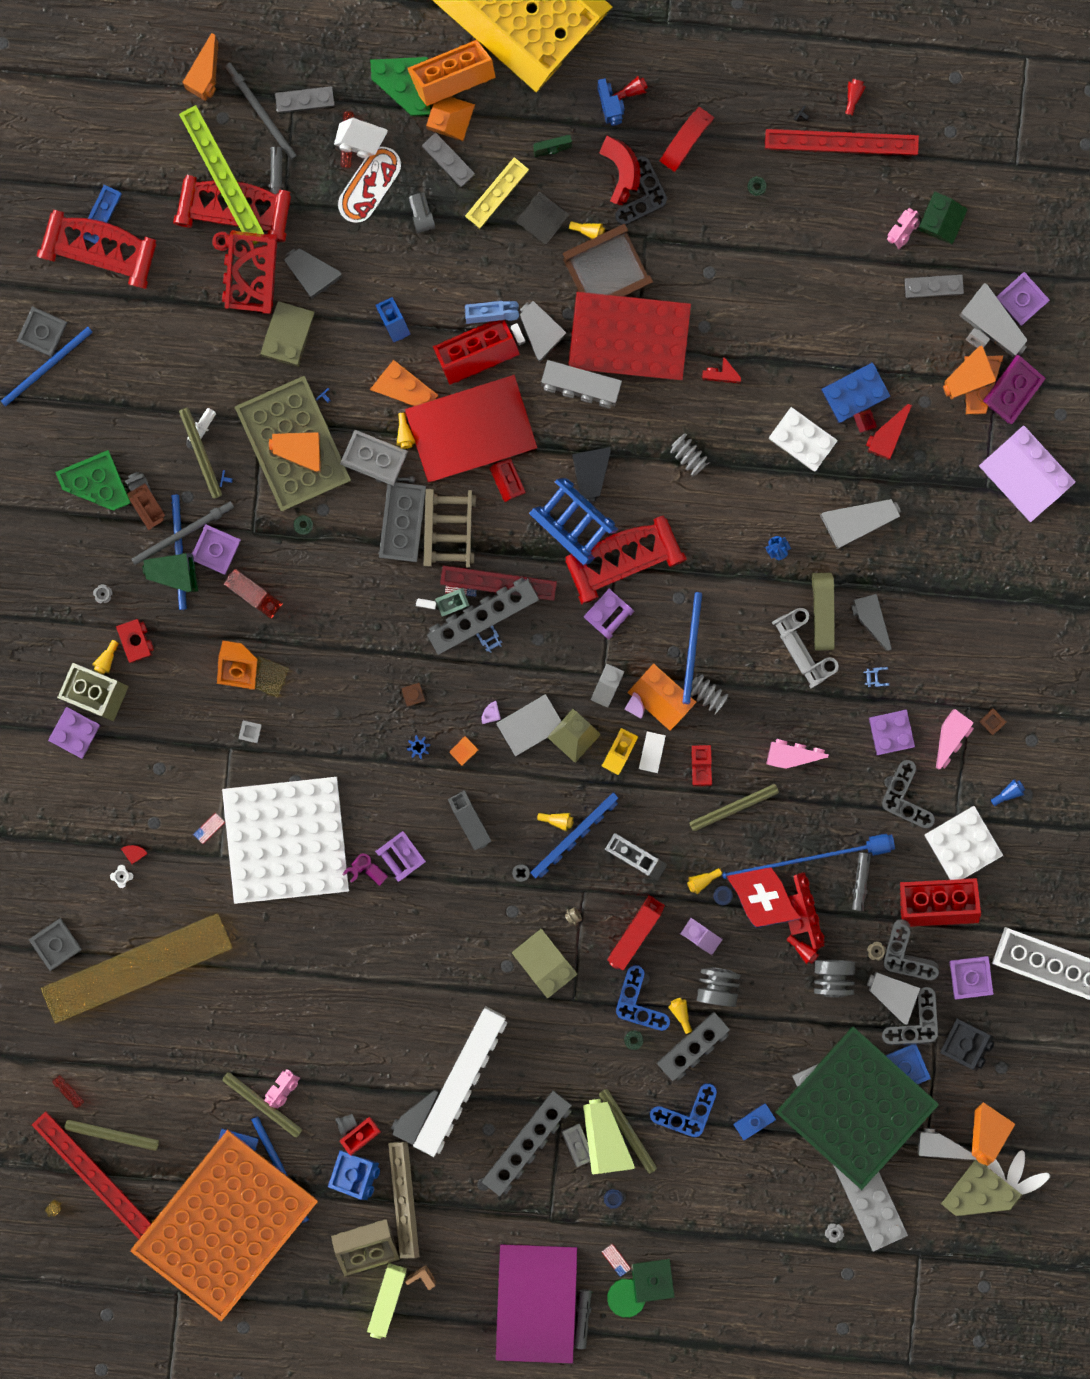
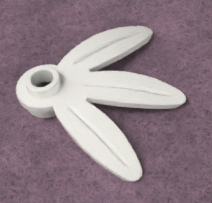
M1022 1150L1013 1159L1008 1171L1007 1180L996 1159L987 1166L1022 1195L1040 1188L1050 1178L1049 1173H1041L1029 1177L1018 1184L1025 1163V1152Z

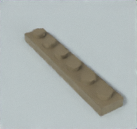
M391 1142L388 1145L400 1258L419 1257L408 1142Z

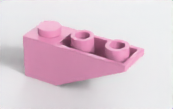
M956 709L952 710L941 727L936 762L937 769H941V767L946 768L951 761L949 756L953 751L956 753L962 746L960 742L964 736L968 737L974 729L971 727L974 722Z
M776 739V743L771 742L766 764L786 769L828 758V754H824L825 750L814 748L813 751L806 750L805 745L795 743L793 747L787 745V741Z

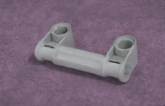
M798 608L776 619L772 624L776 625L781 634L780 638L801 673L806 676L810 683L809 687L812 688L836 673L838 662L834 658H826L817 664L814 662L796 631L797 628L808 622L809 613L804 608ZM798 611H802L806 615V619L803 622H798L795 619V614ZM827 661H833L835 664V668L831 672L826 671L824 668V664Z

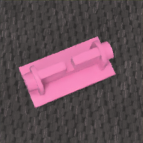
M910 208L905 210L898 220L902 227L895 224L888 233L887 240L892 244L895 243L898 249L905 245L909 240V235L920 224L922 218L917 211L914 212Z
M288 1069L283 1071L275 1081L280 1085L279 1089L273 1085L265 1095V1101L270 1104L269 1106L276 1109L283 1106L287 1100L286 1097L297 1087L300 1077L293 1075Z

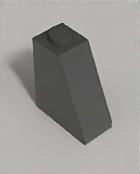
M300 248L298 250L293 249L285 255L287 257L284 259L285 263L311 299L343 277L340 271Z
M465 790L449 798L450 806L474 850L486 847L491 842V839Z

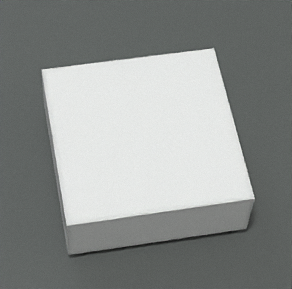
M518 324L512 325L511 331L517 344H524L525 339Z
M418 598L416 606L436 610L437 603Z

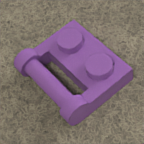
M608 589L586 613L584 618L609 640L620 624L635 611ZM620 606L623 611L605 629L602 624Z
M404 831L375 851L378 856L381 855L396 875L395 879L398 882L426 862ZM390 847L407 868L403 872L387 852Z

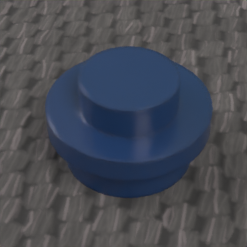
M720 886L714 891L713 897L719 905H727L731 902L733 894L730 888Z
M611 1189L605 1193L604 1202L607 1207L615 1209L621 1206L623 1196L620 1191Z

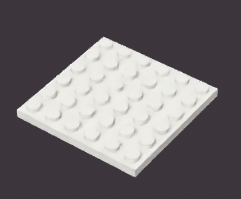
M337 777L222 789L234 904L349 891L348 875H342L347 866Z

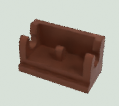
M146 483L127 493L129 500L148 530L164 520L165 514Z

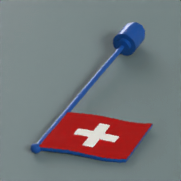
M886 833L869 837V841H866L865 846L729 873L724 871L722 877L724 879L727 877L737 892L747 917L758 928L801 919L792 907L782 882L772 868L865 849L868 850V853L872 852L873 856L885 854L895 850L892 834L887 835Z

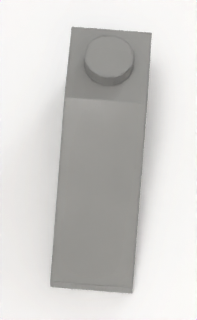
M924 1128V1131H919L917 1150L919 1156L977 1160L972 1156L971 1151L939 1132H935L934 1128Z

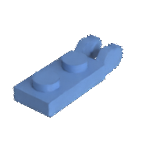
M496 301L465 305L466 324L504 319L508 321L517 320L519 318V311H517L519 304L517 301Z

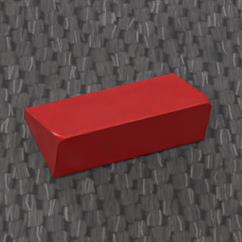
M511 458L490 467L504 502L526 493Z
M368 1117L339 1141L349 1155L352 1156L380 1134L381 1131L374 1120Z

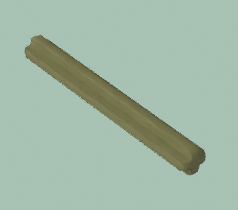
M183 408L179 413L213 499L222 496L194 420L189 408Z
M775 784L691 821V829L693 831L699 830L778 794L779 790Z
M229 1072L223 1077V1082L292 1136L297 1138L300 1135L302 1129L276 1108L269 1106L270 1104Z
M604 1089L599 1093L602 1101L608 1102L616 1123L649 1174L657 1169L655 1163L609 1090Z
M67 1120L65 1124V1130L154 1151L159 1146V1141L73 1120Z

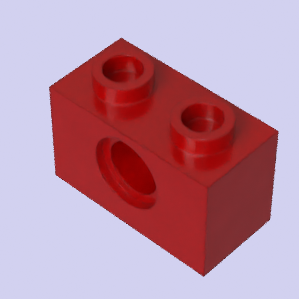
M135 619L116 626L129 663L153 656L151 651L154 648L151 640H147L145 633L148 631L144 621L140 622V619ZM135 635H139L141 638V643L137 646H134L131 642L132 637Z

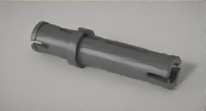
M270 147L271 184H269L270 192L277 194L279 190L284 188V184H282L283 147H277V155L276 148Z
M859 852L855 889H853L852 910L864 911L866 894H868L867 881L871 854Z
M580 1289L579 1304L576 1308L578 1317L574 1348L586 1349L589 1313L592 1310L590 1307L592 1290Z

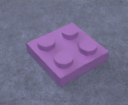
M1025 272L997 296L999 302L1020 327L1050 301Z
M205 524L192 553L194 561L226 575L241 540Z
M66 707L48 741L83 759L101 725Z
M907 710L869 718L877 755L915 747Z
M988 956L950 961L954 999L993 995Z

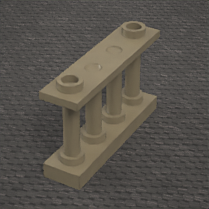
M426 489L424 567H432V563H436V561L466 562V568H470V564H474V552H471L472 506L476 507V495H472V490H468V497L438 496V494H434V489ZM468 504L467 516L437 515V513H433L434 505ZM437 523H466L467 535L437 534L433 532V525H437ZM436 542L467 543L466 554L436 553V551H432V547Z

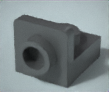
M133 473L128 476V480H125L130 491L146 483L152 493L146 476L143 473Z

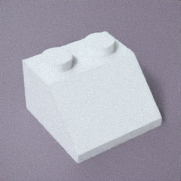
M351 118L339 123L334 145L339 146V149L344 152L353 151L359 157L368 158L376 154L387 134V129Z

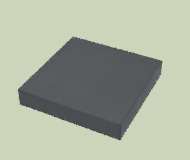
M32 306L17 342L53 357L68 322Z
M62 918L29 939L49 971H52L83 950Z

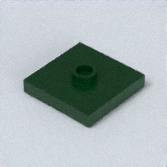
M571 135L534 143V156L553 155L562 150L572 148Z
M670 1259L631 1264L636 1303L675 1298Z

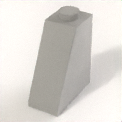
M532 301L531 304L527 302L520 309L522 312L520 318L536 359L541 362L566 336V332Z
M606 664L591 700L609 707L624 671Z
M877 972L874 975H870L867 986H870L869 991L902 1023L907 1025L920 988Z

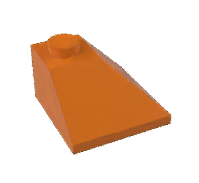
M447 97L434 103L426 125L427 130L463 141L475 104L453 97Z
M223 641L218 660L217 684L255 690L257 658L242 643Z

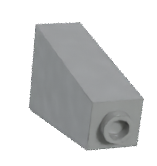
M984 283L959 316L977 330H982L991 341L1012 357L1016 356V354L1020 356L1027 348L1024 345L1027 339L989 286Z
M890 499L827 511L820 514V517L838 549L899 518L901 510L897 502L893 503Z

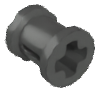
M517 865L514 867L512 874L515 880L523 882L528 879L530 872L526 865ZM518 868L521 870L524 868L526 870V876L524 878L522 876H520L519 878L516 876L518 873L516 870Z

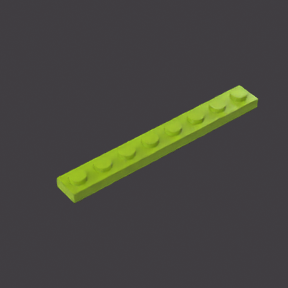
M195 105L180 113L179 115L241 232L264 234L197 106ZM253 241L254 246L261 243L259 241Z

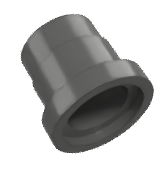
M352 1114L342 1118H335L342 1136H345L347 1132L357 1127Z

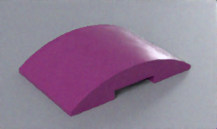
M500 1244L496 1361L573 1363L577 1247Z

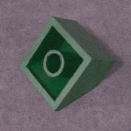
M934 191L917 230L953 245L968 209L955 200Z

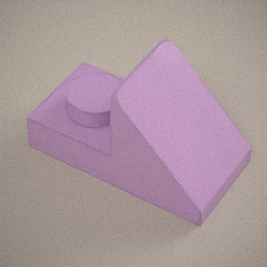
M690 918L680 933L711 955L723 940L692 918Z

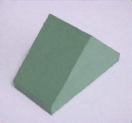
M463 588L435 599L442 617L470 606Z

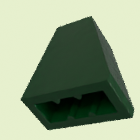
M192 553L143 560V573L147 580L186 592H198L194 556Z

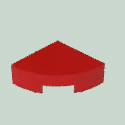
M135 845L121 848L131 864H134L148 854L145 849Z

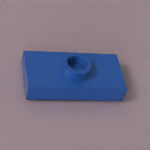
M764 1103L733 1125L742 1139L746 1140L776 1119L766 1103Z

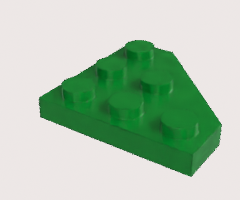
M428 57L370 60L371 80L383 89L387 95L411 116L430 115V105L426 106L419 97L408 72L409 67L428 60Z
M109 450L55 472L62 490L112 511L131 504Z

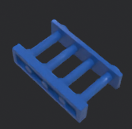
M566 478L557 479L555 483L560 487L544 507H535L529 514L583 565L590 564L595 558L591 555V550L606 532L609 534L618 531V528L614 526L615 522L612 519L605 517L573 487L574 484ZM567 493L574 501L558 520H554L550 516V511L563 495ZM580 506L587 514L572 533H568L564 529V524ZM594 519L601 527L589 542L582 546L578 542L577 537Z

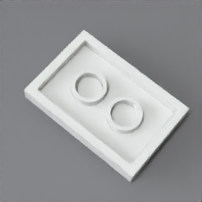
M792 407L768 438L814 472L838 441Z

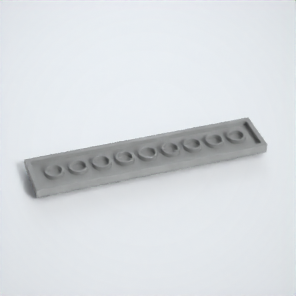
M818 1064L792 1075L797 1087ZM834 1166L872 1251H876L908 1236L879 1172L861 1190Z

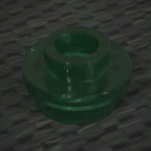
M753 177L747 184L749 193L754 196L762 195L767 187L765 180L761 177ZM755 183H758L760 185L759 190H755L753 188V185Z
M302 515L295 519L294 529L297 533L306 535L311 532L313 522L308 516ZM302 521H305L307 523V526L304 529L300 528V523Z
M638 1031L628 1032L624 1038L625 1045L631 1050L639 1049L643 1045L642 1034ZM631 1037H636L638 1039L637 1043L632 1044L630 1042Z

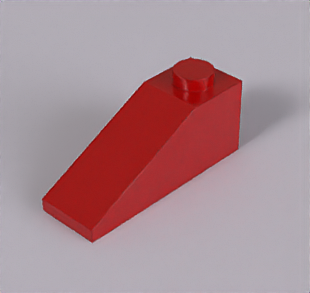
M907 404L883 425L874 436H869L866 444L869 447L867 452L887 460L891 458L912 405Z

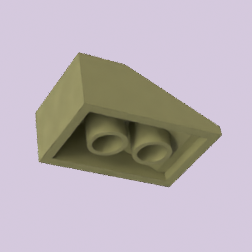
M278 301L264 340L261 356L299 367L315 312Z
M72 663L57 698L114 722L129 686Z
M542 929L511 952L547 999L577 975L574 968Z

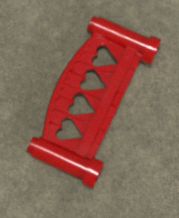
M186 175L183 180L177 215H174V225L191 228L193 220L239 227L229 207L224 211L222 210L218 200L221 192L215 181L198 182L197 177ZM237 182L245 198L252 199L250 207L262 230L268 231V235L277 234V242H285L287 235L285 227L291 200L290 192L279 190V193L273 194L263 188ZM206 191L207 194L213 192L215 194L214 199L204 208L199 197L200 192ZM256 201L271 202L270 208L260 217L255 206Z
M53 209L41 249H38L36 256L55 262L57 255L130 276L128 284L147 289L148 281L146 280L156 248V240L148 237L140 240L124 229L99 220L64 217V212ZM67 227H71L73 230L79 229L81 232L80 236L69 245L65 229ZM86 232H89L91 235L96 234L99 237V241L89 250H87L83 237ZM103 238L117 242V247L107 256L102 245ZM122 243H126L128 247L133 245L136 248L135 253L125 261L120 249Z
M664 515L655 518L653 525L627 529L599 541L591 550V555L602 559L600 575L587 567V565H583L572 554L565 557V562L580 596L578 598L581 605L597 599L599 596L596 590L666 560L669 567L687 560L684 552L681 553L668 520ZM650 534L655 536L653 552L640 544L641 538H647ZM631 542L637 543L635 560L622 551L624 545L629 546ZM615 549L619 550L618 567L605 560L604 555L608 552L612 553Z

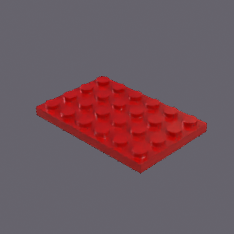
M576 292L568 366L586 371L682 380L691 304Z

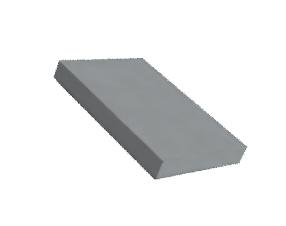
M354 430L340 464L394 486L408 451Z
M545 694L496 724L514 755L517 756L546 739L559 725L561 720Z

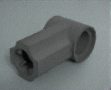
M425 193L410 196L409 202L414 214L413 220L417 233L436 229Z

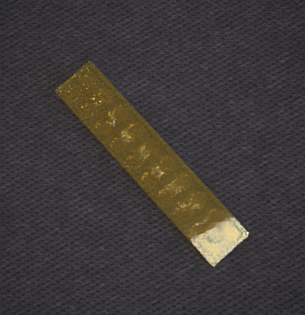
M216 913L40 989L56 1024L228 951L233 947L221 918Z

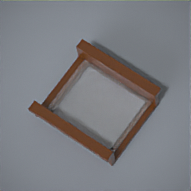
M625 224L562 253L564 263L579 292L626 296L653 283L627 234L628 229Z

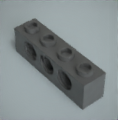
M713 1012L663 1056L657 1064L672 1081L675 1079L679 1081L686 1074L685 1070L689 1066L693 1068L701 1061L699 1059L704 1053L708 1055L715 1048L713 1045L718 1040L722 1042L729 1036L727 1032L730 1029ZM712 1030L714 1032L713 1039L706 1040L703 1036L704 1032ZM698 1043L700 1045L699 1051L696 1053L690 1052V1044ZM679 1055L684 1056L686 1059L682 1066L675 1064V1058Z

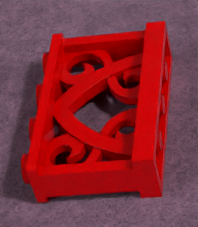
M232 230L230 235L226 236L225 246L229 247L228 254H225L224 265L227 266V273L224 272L223 284H226V291L222 293V302L225 303L226 309L232 308L271 313L274 298L277 234L268 235ZM245 240L251 250L247 252L246 246L241 245L243 250L238 251L236 249L237 241ZM253 241L267 242V245L255 248ZM234 255L239 257V259L235 263ZM256 255H258V259L263 257L265 259V263L260 264L257 261ZM250 258H252L254 265L258 269L265 271V275L256 277L251 285L243 279L238 271ZM234 278L237 283L232 285ZM257 282L263 283V288H259L257 285V288L254 289ZM233 291H240L238 297L242 296L244 292L248 293L243 301H237L233 297ZM252 296L260 301H263V304L250 303L248 301Z

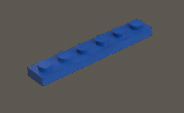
M612 793L530 873L535 878L537 876L542 878L549 871L547 867L551 863L555 865L563 857L561 853L565 849L570 851L577 844L575 840L579 836L583 838L590 831L588 827L593 822L597 825L604 818L602 814L607 809L611 811L618 804L616 802L618 797Z

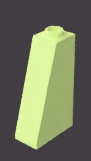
M601 1099L589 1100L590 1104L583 1105L592 1174L635 1169L608 1102L601 1103Z
M388 1263L367 1332L371 1333L370 1336L377 1339L386 1337L407 1268Z

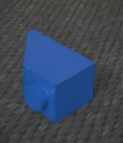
M393 297L375 305L393 343L411 335Z

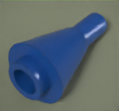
M1013 779L1000 795L991 799V802L996 806L1004 800L1007 801L1023 796V791L1026 789L1020 780L1016 782Z

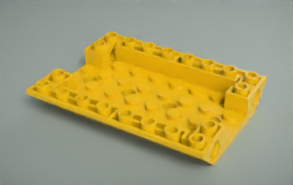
M432 0L536 93L562 65V61L585 35L588 36L613 8L605 0ZM535 4L537 11L529 13L526 10L527 5ZM563 29L566 32V36L562 39L555 36L556 30Z

